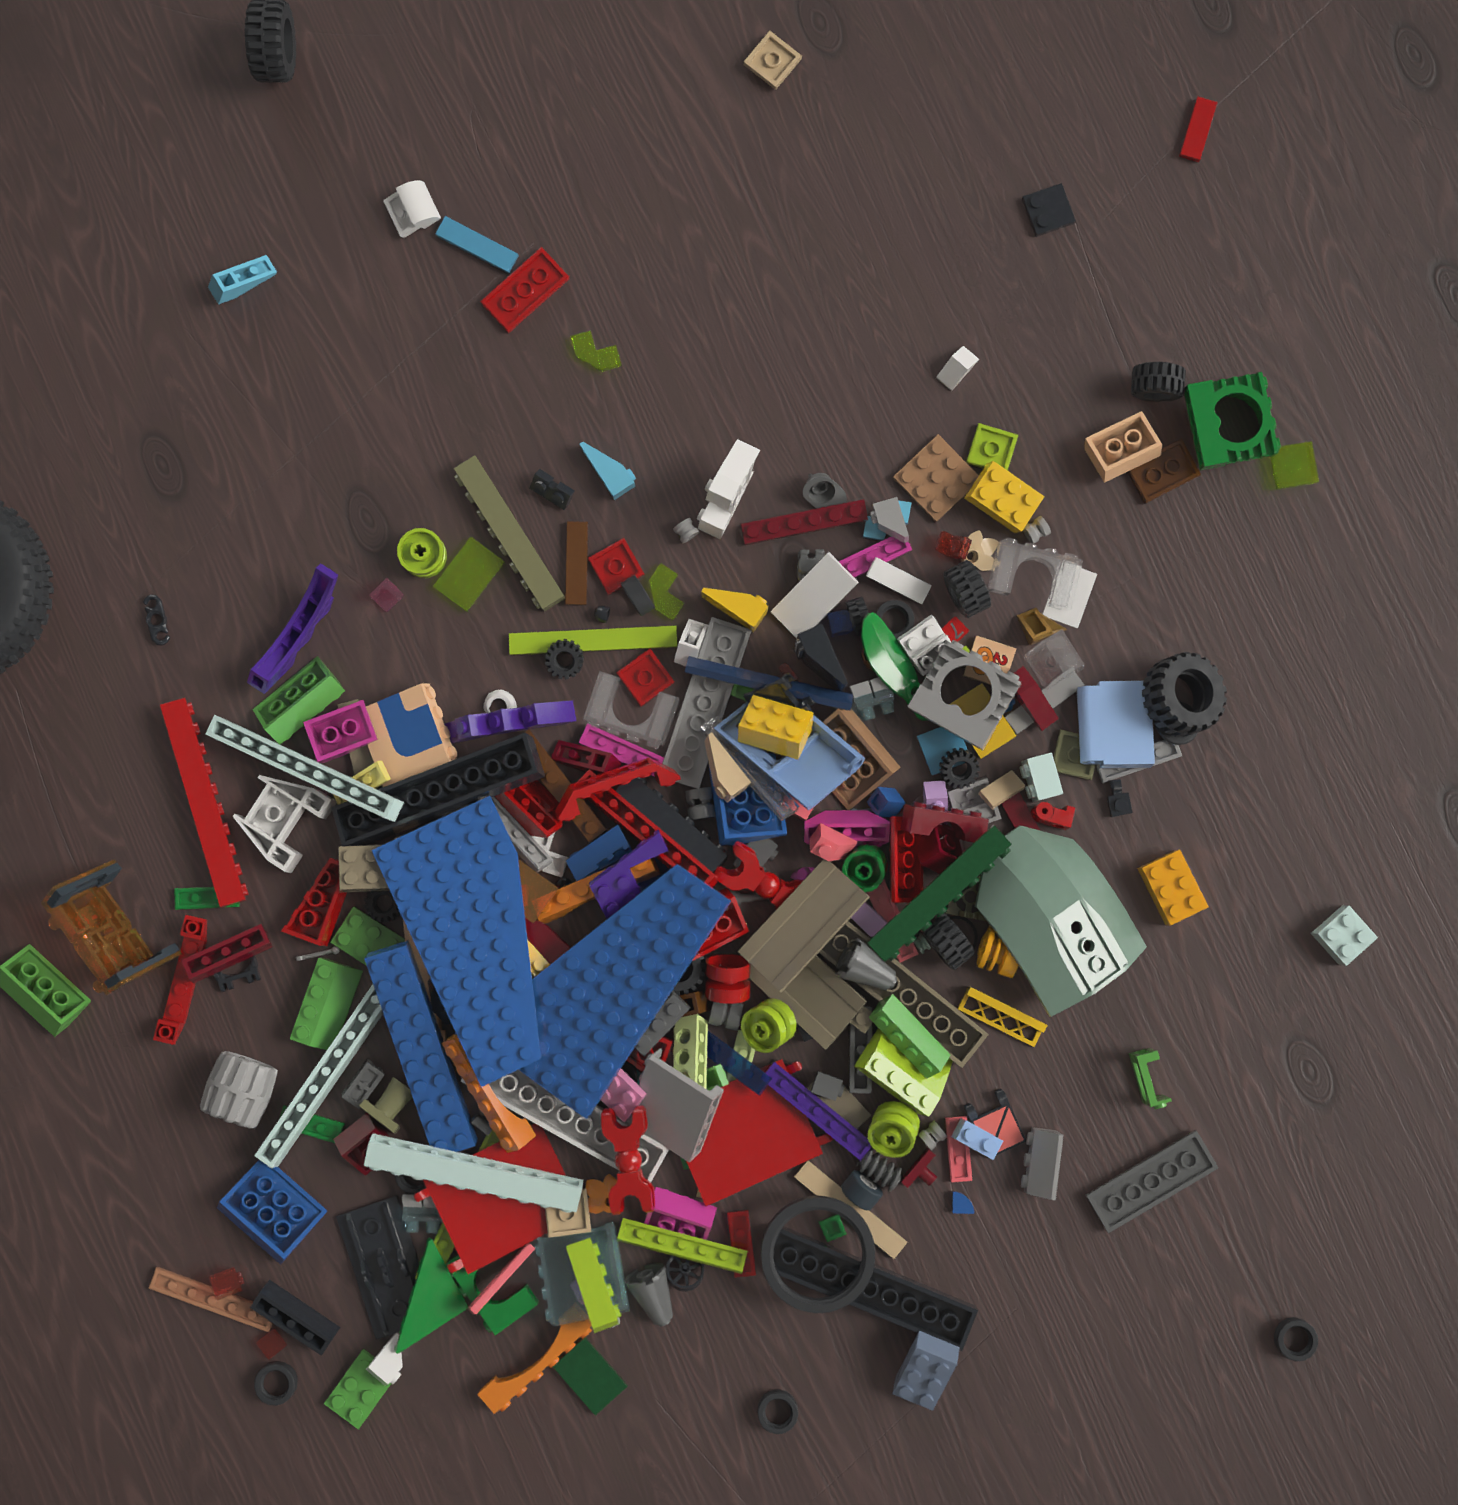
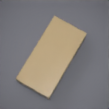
M1011 770L980 790L979 795L991 809H994L1023 790L1025 784Z

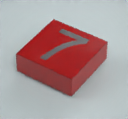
M956 616L942 628V631L951 642L952 640L959 642L970 631Z

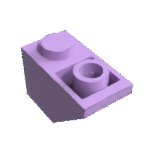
M945 781L923 782V800L927 804V808H932V805H939L945 807V810L948 811Z

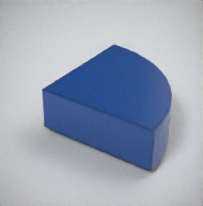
M952 1191V1213L974 1214L971 1201L964 1194Z

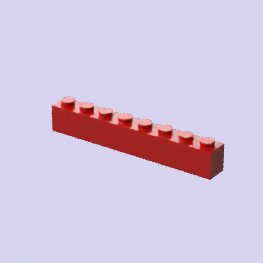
M589 769L579 781L596 776V774ZM611 788L605 792L597 791L591 793V796L586 798L638 843L649 839L656 830H659L668 851L655 857L669 869L678 864L712 888L718 883L713 872L614 789Z

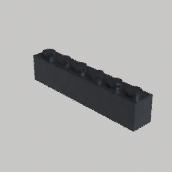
M644 778L632 779L630 783L618 787L616 790L618 794L711 872L714 873L718 867L727 861V851L720 844H713L710 841L711 837L705 831H698L694 827L695 823L689 817L685 816L683 818L678 813L679 809L671 802L667 804L662 799L663 795L655 788L651 790Z

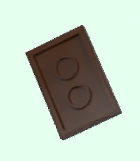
M1182 438L1163 447L1161 456L1128 471L1144 504L1201 475Z

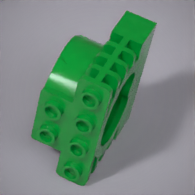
M1262 372L1245 374L1240 377L1234 376L1218 381L1209 380L1187 384L1185 387L1184 397L1200 471L1223 467L1226 464H1236L1242 461L1262 459L1269 456L1273 457L1279 453L1281 445L1279 438H1276L1275 435L1276 421L1271 416L1270 411L1272 409V401L1270 397H1267L1266 389L1268 388L1267 378L1263 377ZM1221 398H1238L1246 402L1253 409L1258 419L1259 431L1252 439L1246 442L1235 443L1221 437L1219 434L1221 420L1214 410L1216 403Z

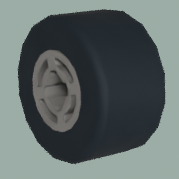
M854 1170L841 1185L842 1192L854 1205L863 1210L870 1211L883 1196V1191L877 1183H874L871 1177H866L867 1174Z

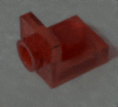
M941 531L935 550L947 557L966 560L972 540L968 537L951 535L946 531Z

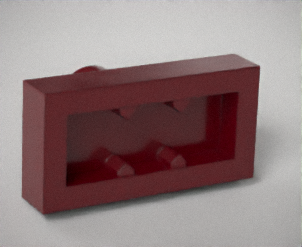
M928 1147L902 1176L900 1181L907 1188L917 1177L928 1186L937 1178L926 1167L936 1156Z

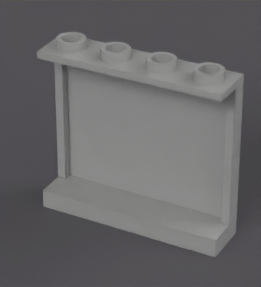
M659 1049L654 1054L647 1056L644 1065H646L645 1069L639 1076V1086L647 1093L639 1106L643 1105L647 1112L648 1128L645 1134L690 1163L702 1150L724 1089L716 1085L711 1091H708L660 1060L662 1049ZM633 1114L627 1120L630 1124H632Z

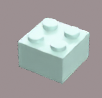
M1052 752L1021 762L1020 772L1022 778L1027 780L1028 786L1025 789L1028 799L1032 798V802L1063 794Z
M1342 905L1311 933L1341 966H1347L1378 938L1349 905Z

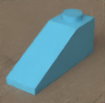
M267 255L213 274L208 288L217 303L221 304L239 297L276 275L277 271Z
M584 442L580 443L582 451L614 500L635 487L634 480L636 477L630 468L626 470L622 464Z

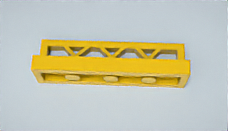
M969 986L957 1008L1035 1047L1041 1032L1044 1033L1047 1027L1046 1024ZM969 996L977 1000L979 1009L970 1011L964 1008ZM990 1007L996 1009L998 1018L993 1020L986 1019L983 1010ZM981 1011L982 1016L976 1014L975 1012ZM1000 1012L1006 1015L1001 1017ZM1014 1018L1017 1027L1011 1030L1006 1029L1002 1019ZM1000 1021L1001 1026L994 1022ZM1028 1026L1037 1029L1032 1041L1024 1038L1021 1029ZM1019 1030L1020 1035L1014 1033V1031Z

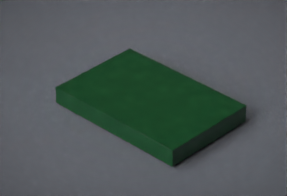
M587 1337L579 1341L553 1366L595 1416L628 1387V1384Z

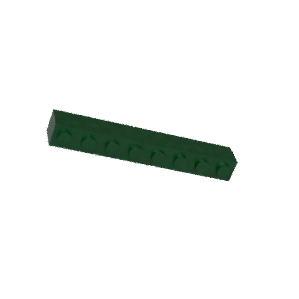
M992 825L869 939L867 943L884 962L888 959L893 961L900 954L898 950L903 945L908 947L916 939L914 935L919 930L924 932L932 924L930 920L935 915L939 918L947 911L946 905L950 901L955 903L964 895L961 892L967 886L969 888L973 887L979 881L978 875L983 871L988 873L995 866L993 862L998 857L1002 859L1011 851L1009 849L1012 845L1010 841L995 825Z

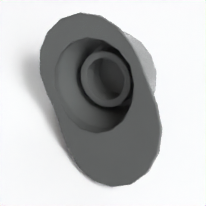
M810 473L808 475L807 482L803 488V496L816 509L846 503L845 491L829 475L825 473Z

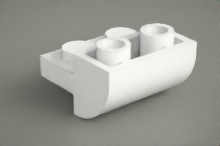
M411 181L396 188L397 192L383 200L400 237L403 238L419 228L425 229L441 219L423 181Z
M932 615L897 638L912 665L922 676L930 671L945 642L949 641L951 643Z

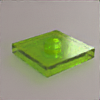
M1312 441L1281 446L1279 453L1276 456L1270 457L1276 490L1319 483Z

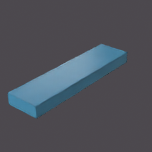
M446 216L436 232L437 237L508 274L519 256L514 251Z

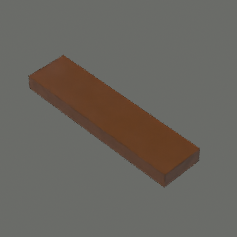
M567 521L565 604L587 606L588 522Z

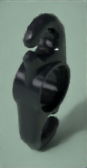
M151 594L145 597L143 603L147 605L150 600H155L157 603L154 608L145 607L147 612L146 623L152 641L156 645L162 646L169 642L170 636L166 635L163 640H158L157 634L159 632L168 633L166 627L167 617L162 600L157 595ZM155 614H160L162 622L154 626L151 619Z

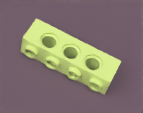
M698 1014L681 1017L675 1023L673 1029V1068L706 1089L708 1021Z

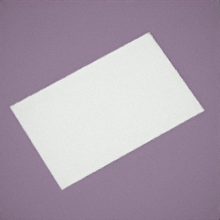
M1062 561L1043 615L1078 628L1097 574Z

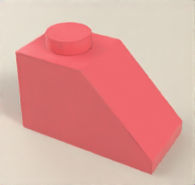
M822 823L819 824L809 838L810 852L827 861L846 859L857 844L856 840Z

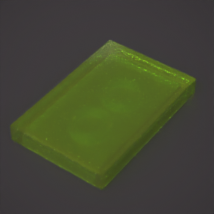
M470 537L433 587L468 612L505 562L474 538Z

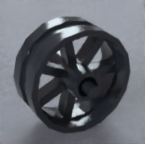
M671 1255L666 1264L669 1284L678 1291L688 1292L694 1290L703 1280L704 1264L698 1262L690 1266V1260H686V1263L682 1264L678 1257ZM674 1259L680 1268H670ZM701 1267L700 1276L691 1272V1270ZM669 1272H679L680 1274L672 1280ZM689 1276H691V1277H693V1278H695V1279L697 1280V1281H696L694 1284H692V1285H689V1281H688V1277H689ZM681 1278H685L686 1286L678 1285L677 1282Z

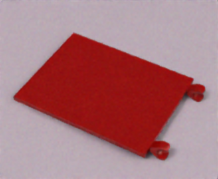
M782 1059L776 1061L789 1074L802 1069V1065L798 1061L785 1066ZM771 1064L728 1082L729 1084L721 1087L724 1091L702 1150L690 1163L686 1161L705 1206L823 1154L820 1145L833 1140L828 1133H823L816 1137L807 1116L761 1079Z
M536 1123L530 1125L536 1136L519 1150L507 1153L499 1141L473 1154V1156L566 1176L543 1127ZM426 1179L423 1181L427 1188L414 1194L417 1202L431 1196L460 1256V1259L448 1264L447 1267L450 1273L465 1267L467 1273L470 1274L548 1233L545 1208L536 1203H521L517 1199H503L490 1193L480 1194L472 1189H458L454 1185L449 1184L439 1185Z

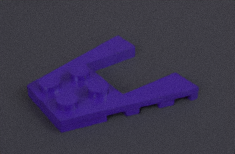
M656 830L649 839L639 843L637 848L628 855L626 853L614 866L608 867L589 882V886L607 919L642 892L630 868L668 851L659 830Z

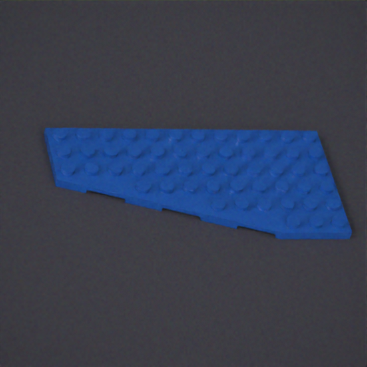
M491 796L373 849L372 853L480 1086L483 1087L541 1059L518 854Z
M677 864L532 979L541 1059L518 1070L587 1119L727 909L731 900Z

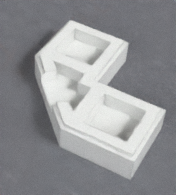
M555 832L547 838L531 836L553 859L552 863L542 869V871L563 877L567 865L566 860L569 857L549 851Z

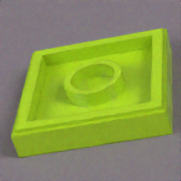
M978 423L966 463L983 469L987 463L994 461L1008 471L1018 435Z

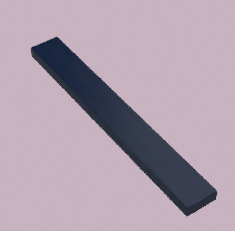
M691 656L688 657L685 672L754 689L763 687L781 678ZM798 681L789 682L792 685L789 691L796 699L803 700L806 697H811L815 703L851 711L853 694Z

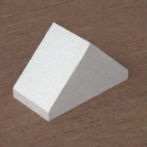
M963 346L949 359L936 378L952 391L979 359Z

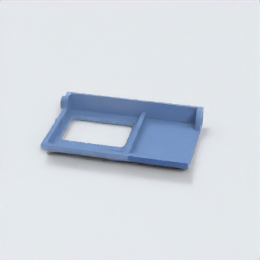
M748 702L744 703L714 727V730L807 810L816 806L855 773L865 760L864 756L814 715L812 731L799 760L783 756L780 760H775L763 749L738 742V728L736 725L740 723L748 707Z

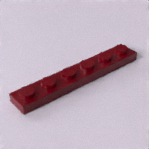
M862 499L742 523L741 527L745 545L865 522L868 521L865 500Z

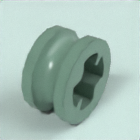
M919 933L918 938L913 942L920 953L924 954V950H930L931 947L922 933Z

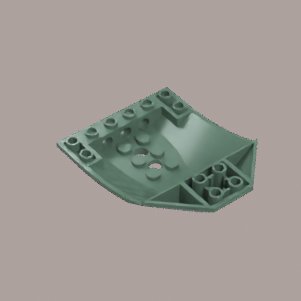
M1018 826L1005 835L1012 844L1009 847L1011 851L1002 859L998 857L993 862L995 866L988 873L984 871L981 873L975 907L978 908L1005 944L1032 986L1048 1016L1052 1017L1092 996L1124 973L1147 946L1114 890L1091 858L1074 839L1025 826ZM1075 921L1080 924V931L1077 934L1071 931V924ZM1086 940H1088L1091 944L1090 950L1088 952H1086L1083 948V944Z

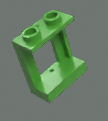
M1147 1048L1129 1053L1142 1102L1150 1107H1154V1109L1166 1107V1103L1172 1100L1163 1094L1155 1095L1147 1067L1148 1062L1160 1059L1158 1051Z

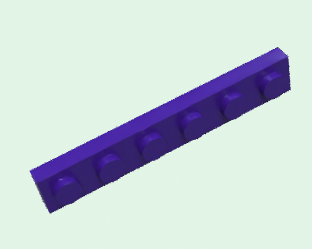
M773 1062L762 1075L761 1079L860 1161L872 1146L866 1136L776 1062Z

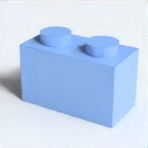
M962 1118L959 1120L951 1136L994 1160L1003 1143V1140Z

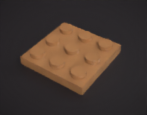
M938 434L894 475L893 479L936 523L969 492L979 475Z

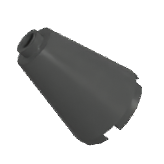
M858 938L852 939L850 942L853 945L850 949L845 947L836 964V969L839 972H835V975L842 979L885 991L889 988L892 989L897 981V977H895L896 972Z
M662 1263L644 1265L645 1270L639 1272L636 1269L625 1278L626 1287L652 1323L660 1327L665 1326L671 1322L673 1317L666 1268Z

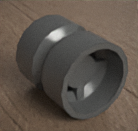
M712 787L684 791L686 803L690 804V807L687 809L688 817L692 821L716 817L715 807L711 804V800H713Z
M713 1002L708 1024L714 1026L725 1024L726 1029L737 1031L744 1004Z

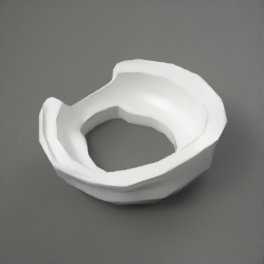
M504 690L490 692L484 702V711L486 713H490L491 703L497 698H501L506 702V709L517 708L514 697Z

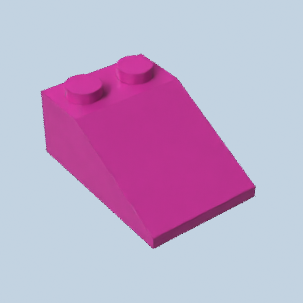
M364 700L303 722L317 762L320 763L339 758L378 740Z

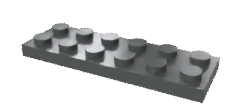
M1194 1130L1085 1195L1104 1228L1110 1233L1217 1170L1218 1166L1200 1135Z

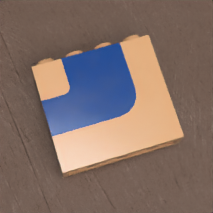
M418 684L366 706L378 739L368 744V748L374 763L382 760L391 780L382 785L383 787L457 759V751L450 742V732L444 725L442 710L437 706L436 694L430 684Z

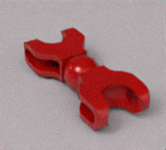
M740 841L735 842L732 846L735 855L742 860L740 866L732 870L720 866L714 871L717 881L731 890L748 888L753 892L755 890L760 897L769 898L771 903L775 905L776 910L803 882V880L787 882L781 878L779 880L774 873L765 872L764 868L759 865L755 851Z
M643 1105L637 1106L633 1110L632 1124L629 1126H623L617 1122L615 1111L611 1108H604L601 1113L602 1134L613 1143L614 1150L617 1152L615 1156V1164L619 1170L617 1182L608 1194L610 1211L613 1215H620L623 1212L625 1196L627 1195L636 1196L640 1200L644 1212L650 1213L655 1209L654 1186L649 1180L645 1179L642 1169H639L642 1164V1157L637 1149L640 1147L639 1140L641 1136L645 1134L648 1128L647 1112Z

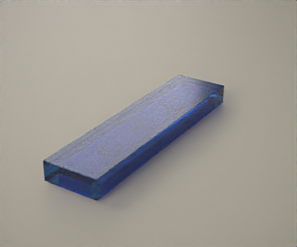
M708 1030L707 1057L716 1064H721L724 1070L756 1094L761 1095L772 1080V1077Z

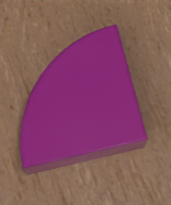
M804 867L798 869L790 878L804 881L815 868Z

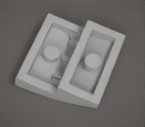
M986 776L977 779L974 784L970 782V787L968 788L964 785L963 789H959L957 786V788L946 790L952 808L962 809L964 814H969V811L982 813L981 817L989 819V823L1001 819L998 806L991 809L979 795L980 790L989 785Z

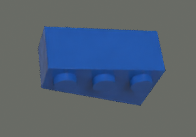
M617 825L582 850L572 853L566 862L576 881H579L615 865L620 861L621 857L626 853L628 855L633 849L625 834Z

